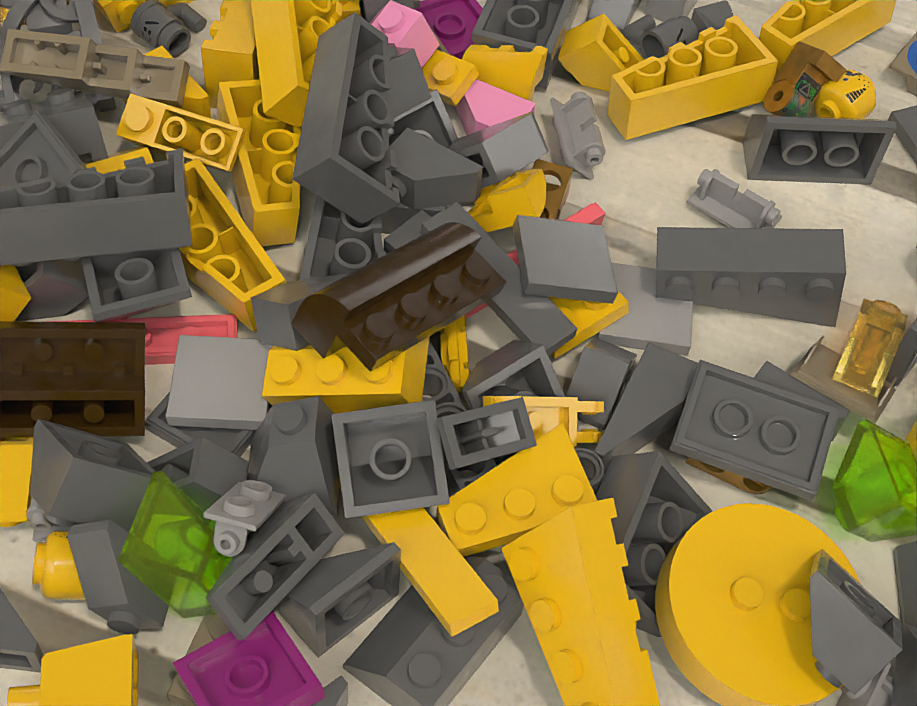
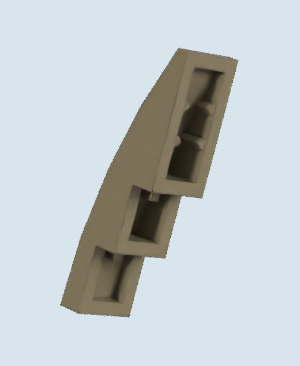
M8 29L0 63V71L2 73L124 99H128L131 93L166 105L179 107L183 105L190 65L185 60L146 56L135 48L99 45L89 37Z

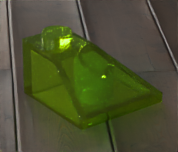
M866 418L857 424L832 485V490L838 503L834 508L835 515L845 531L870 542L917 535V461L911 446Z
M157 471L152 475L117 561L182 618L217 614L205 597L233 556H224L216 550L213 543L216 523L211 519L204 518V511L163 471Z

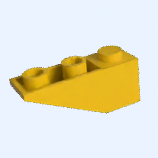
M130 93L115 135L137 146L148 147V150L166 155L167 151L182 148L184 161L190 162L198 157L204 166L232 172L246 130Z

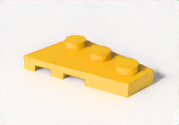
M563 423L537 439V446L517 452L449 497L450 504L437 505L436 516L440 527L463 557L509 544L572 506L598 501Z

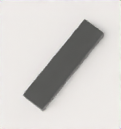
M455 202L422 223L420 231L422 235L445 223L456 222L469 226L482 236L475 250L506 281L500 293L485 303L520 341L542 344L547 354L550 355L575 337L577 327L547 296L524 294L520 267L458 202Z

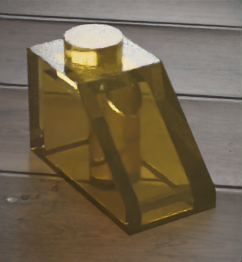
M863 298L843 342L832 380L878 398L904 334L908 315L901 313V310L896 305L888 301L877 299L873 302Z

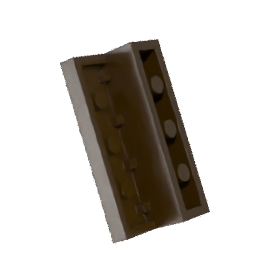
M449 222L308 296L302 301L291 324L323 359L347 346L371 372L498 295L506 281L475 250L482 236L469 226Z
M0 321V437H33L34 427L38 419L99 436H145V323Z

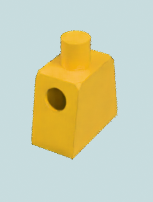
M133 634L120 635L46 653L41 659L40 685L9 687L7 706H138L139 653Z

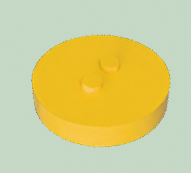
M744 503L722 507L697 521L673 546L661 566L655 590V610L659 631L665 647L683 675L700 692L722 706H814L843 686V684L839 688L833 686L815 667L817 659L813 656L810 602V574L814 556L823 549L859 583L860 581L841 549L830 537L808 520L790 511L771 505Z

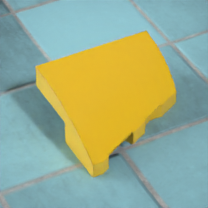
M470 45L465 51L462 60L476 66L480 73L476 78L477 80L532 102L535 86L543 78L548 49L542 46H535L531 52H515L513 45H501L499 48H490L487 45Z
M542 169L517 171L498 183L481 188L480 197L468 211L469 215L487 233L513 226L517 215L540 218L546 202V178Z

